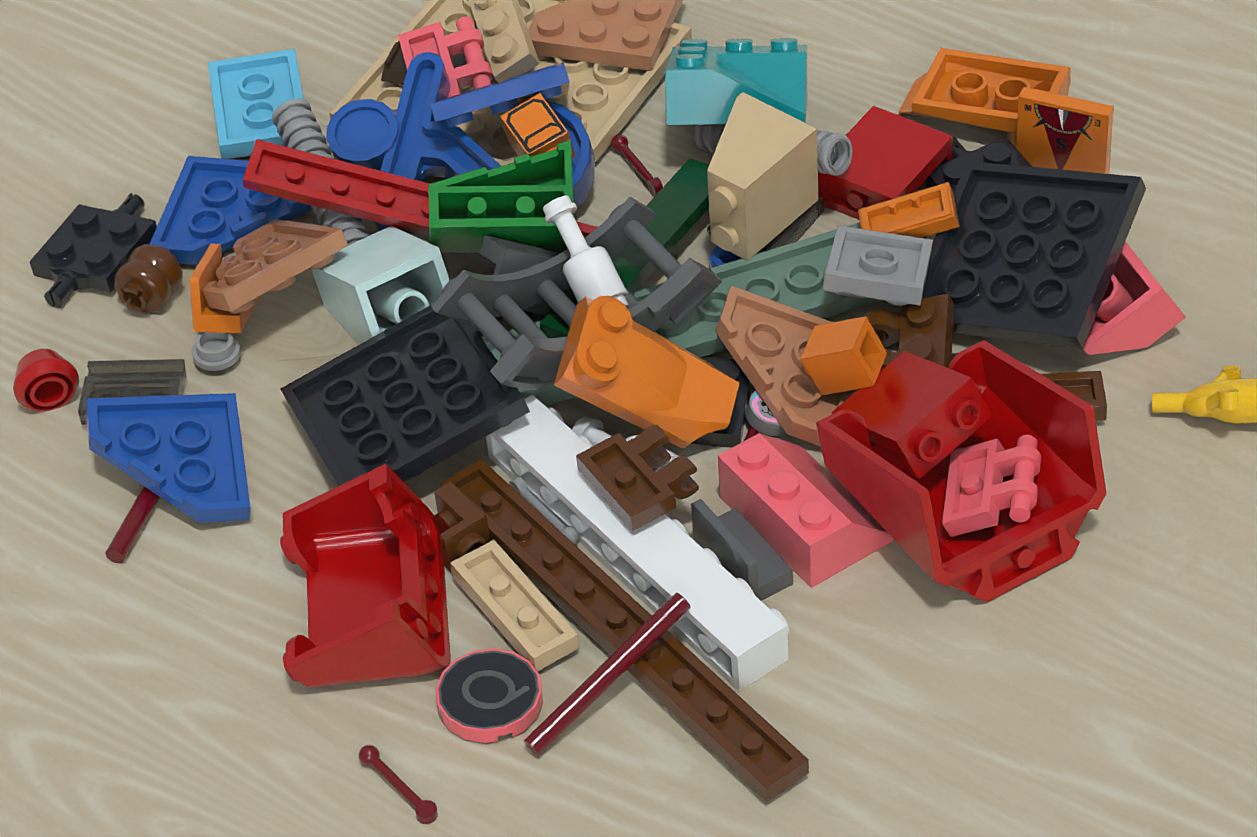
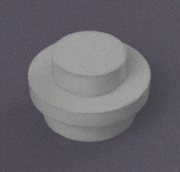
M200 332L192 347V356L195 364L208 371H220L232 366L241 354L239 341L232 333Z

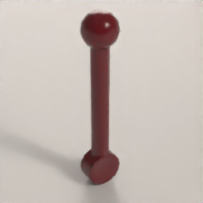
M621 134L614 136L611 140L612 149L621 152L647 183L651 195L655 197L663 188L658 177L654 178L628 147L627 137Z
M365 745L360 749L358 756L361 763L365 766H373L415 808L418 822L421 824H431L437 819L436 804L430 800H422L379 758L380 752L377 747Z

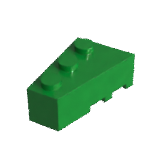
M571 140L557 144L556 149L532 157L529 154L515 157L513 163L491 170L483 167L429 184V243L439 247L440 253L480 252L484 236L486 235L557 251L567 250L568 248L556 224L546 223V215L542 208L552 200L566 195L574 203Z

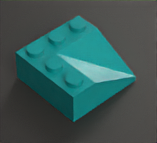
M688 39L680 41L681 47L672 48L665 69L666 125L726 124L735 100L742 92L806 123L808 99L807 45H798L797 39H772L771 46H753L751 39H729L725 41L726 46H708L707 40Z

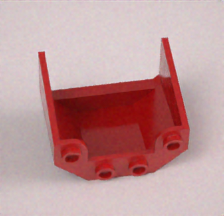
M983 340L959 352L952 359L948 368L973 379L991 412V418L954 450L997 438L1003 448L1007 450L1017 447V440L1023 435L1035 437L1038 442L1037 450L1041 454V466L1039 473L1034 476V483L1038 488L1037 503L1031 509L1030 518L1027 521H1013L1009 516V507L1000 510L998 525L950 537L942 525L951 453L923 477L917 478L911 475L899 454L870 442L866 421L857 412L849 409L841 410L816 422L825 466L923 571L937 583L947 587H955L971 594L975 598L988 602L1071 559L1080 543L1079 540L1074 538L1088 511L1099 509L1107 492L1093 406ZM1013 475L1003 477V482L1013 480Z

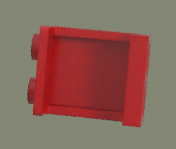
M872 106L846 134L851 141L853 156L848 169L843 174L837 176L818 172V201L816 203L860 220L858 209L914 193L939 165L952 160L953 136Z
M903 351L880 371L874 386L857 390L831 412L834 414L838 411L849 409L860 414L866 421L870 442L899 454L911 475L917 478L923 477L991 418V412L971 377L907 351Z

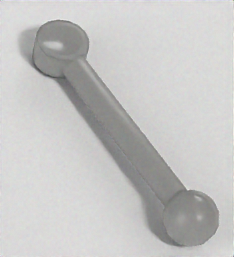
M518 476L509 482L510 486L572 543L576 544L578 542L579 534L577 530L573 527H566L529 491L522 477Z

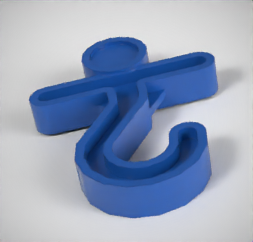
M432 52L421 53L411 60L396 115L383 102L372 99L355 100L343 105L335 112L327 125L326 139L336 160L425 183L427 176L448 179L483 167L491 170L501 166L460 127L453 126L448 128L445 120L435 122L430 104L448 98L450 80L442 58ZM546 100L569 132L575 157L572 158L573 202L578 207L585 200L595 179V156L590 138L579 117L562 104ZM375 222L378 232L390 226ZM397 228V229L402 230V231H404V232H406V233H408V234H412V232H413V231H409V230Z

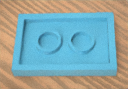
M295 49L208 62L221 158L230 159L250 156L256 139L283 146L282 138L278 135L277 127L273 124L272 114L279 105L286 101L303 99Z

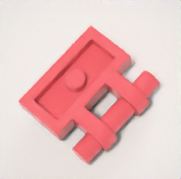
M471 17L458 19L456 22L458 32L446 36L441 22L398 35L407 70L411 60L421 53L432 52L442 58L450 80L448 98L462 94L461 88L471 86L477 89L490 85L494 79L491 65L483 57L484 40L482 33L475 28ZM459 53L465 55L467 64L454 68L451 56Z
M1023 435L1018 438L1017 447L1007 450L1003 448L997 438L951 452L942 525L950 537L998 525L1000 510L1009 507V516L1013 521L1025 522L1030 518L1031 509L1035 507L1038 496V488L1034 483V476L1039 473L1041 466V454L1037 450L1038 442L1035 437ZM1013 475V480L1003 482V477Z

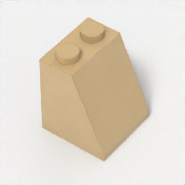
M744 92L737 96L707 169L712 243L748 261L818 201L817 128Z

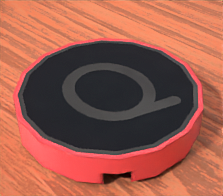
M493 648L473 651L455 659L441 673L436 686L438 712L441 714L442 721L448 730L464 740L480 743L499 742L498 736H505L511 733L512 737L523 733L538 718L543 705L541 680L538 671L529 660L519 654Z

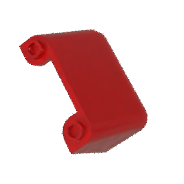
M387 464L377 467L282 513L283 536L280 538L282 551L290 563H297L307 573L308 638L304 635L290 638L286 642V652L283 654L285 670L293 681H299L306 687H318L430 675L450 664L451 654L445 568L439 539L441 532L430 509Z

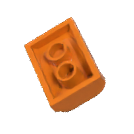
M940 48L928 72L914 81L898 113L938 118L1006 131L1008 141L1017 146L1018 96L1022 88L1028 87L1068 96L1071 83L1070 67Z
M585 296L576 305L554 386L644 430L650 426L658 425L669 437L668 442L685 449L698 438L728 427L739 382L721 372L707 361L633 321L628 308L617 298L599 296L592 300Z

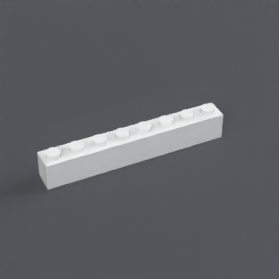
M532 394L525 398L530 412L486 436L489 458L510 478L522 477L529 491L566 527L575 528L579 534L578 541L653 612H656L676 592L688 601L691 608L671 628L739 692L789 660V626L783 615L775 608L769 609L754 595L753 590L742 578L736 579L721 565L715 553L708 548L703 549L688 535L685 527L678 520H671L664 514L634 531L630 529L578 470L576 455L593 447V445L584 435H577L572 431L554 408H547Z

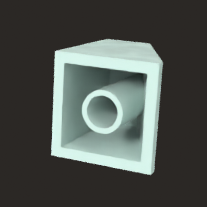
M389 226L333 254L335 259L331 263L312 270L324 306L358 345L435 303L442 295L445 285L450 281L439 247L393 226Z

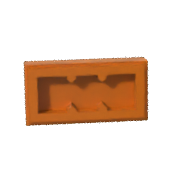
M949 182L858 209L861 229L924 238L959 227L954 194Z

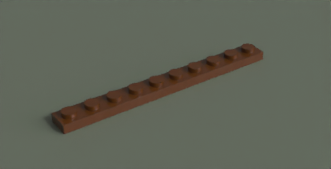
M482 459L477 460L440 483L443 486L451 481L487 515L490 540H495L522 572L610 655L652 616ZM668 630L627 669L631 675L766 802L809 773V759Z

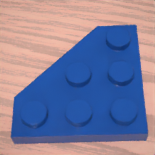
M562 62L509 78L499 84H490L456 97L431 103L430 106L435 122L445 120L449 128L473 121L472 111L490 106L492 115L511 110L519 105L517 98L532 93L535 96L541 93L544 99L563 94L561 85L569 83L565 65Z
M188 156L150 245L169 249L170 253L176 256L179 263L196 265L200 262L211 243L221 244V251L224 252L232 248L238 239L274 219L289 221L310 211L312 205L244 188L243 177L249 161Z
M236 393L86 398L89 450L198 523L249 520L250 501Z

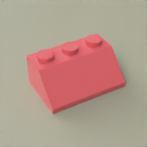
M1126 241L1084 344L1083 350L1088 355L1148 348L1186 318Z
M758 433L718 455L720 498L731 509L736 508L810 588L893 542L892 536L862 504L799 445Z

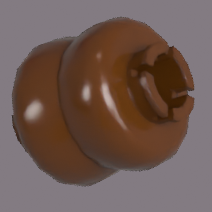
M150 244L138 246L130 254L127 262L116 272L114 286L121 302L127 304L126 307L133 311L145 313L160 311L168 302L170 295L181 285L183 271L176 256L171 254L169 249Z

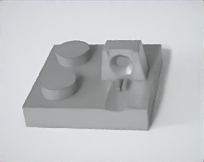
M838 226L825 272L823 291L835 292L836 295L859 299L864 297L881 299L893 305H921L933 240Z

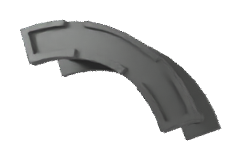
M629 197L623 204L611 212L603 224L586 236L585 240L591 248L598 246L605 248L610 258H613L632 241L667 277V280L642 301H639L626 288L628 295L625 298L629 304L628 310L633 321L655 332L669 320L675 325L679 324L723 281L711 269L690 257L681 265L645 228L657 214L651 208ZM567 249L543 263H538L530 268L513 273L482 275L463 270L457 277L445 285L442 295L431 307L438 314L450 318L470 320L501 353L500 360L490 372L502 385L512 388L517 387V389L540 390L543 382L555 380L567 336L548 338L523 310L545 301L569 327L571 326L576 305L563 292L570 288L563 273V266L571 257L570 252ZM502 316L520 336L518 340H515L495 317Z

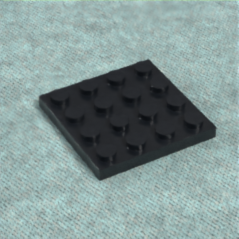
M967 161L953 193L959 227L936 234L932 244L931 258L922 298L949 294L955 305L953 333L1083 349L1146 191L1142 178L1138 176Z
M430 305L280 388L287 403L338 486L384 464H387L403 482H406L530 412L524 397L517 387L512 388L502 385L490 372L498 361L469 320L450 318L438 314Z

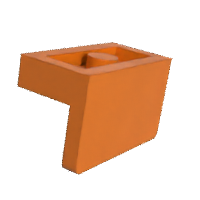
M211 243L190 277L194 332L241 333L256 307L255 305L237 314L209 307L202 290L207 283L215 280L216 282L219 281L215 271L222 263L221 244ZM260 295V296H258V297L256 298L257 303H258V301H259V299L261 298L262 295Z

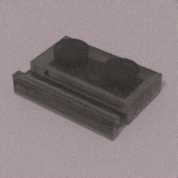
M184 359L88 361V376H85L78 408L81 425H87L86 398L183 395V381L187 375Z

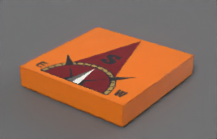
M1023 87L1018 96L1016 149L1033 167L1109 174L1114 106Z

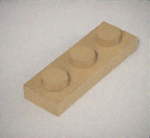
M469 0L477 28L482 33L488 62L498 83L525 74L540 64L518 0Z
M495 540L450 562L452 577L517 652L529 660L537 671L580 648L579 634Z

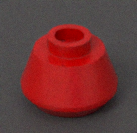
M51 349L34 350L26 354L19 361L15 373L13 392L16 400L22 406L36 411H51L65 405L72 398L79 385V375L76 368L58 352Z

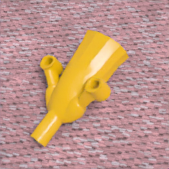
M1236 365L1224 366L1211 383H1204L1189 392L1152 393V412H1185L1194 417H1212L1233 424L1257 423V377L1241 378L1240 367Z

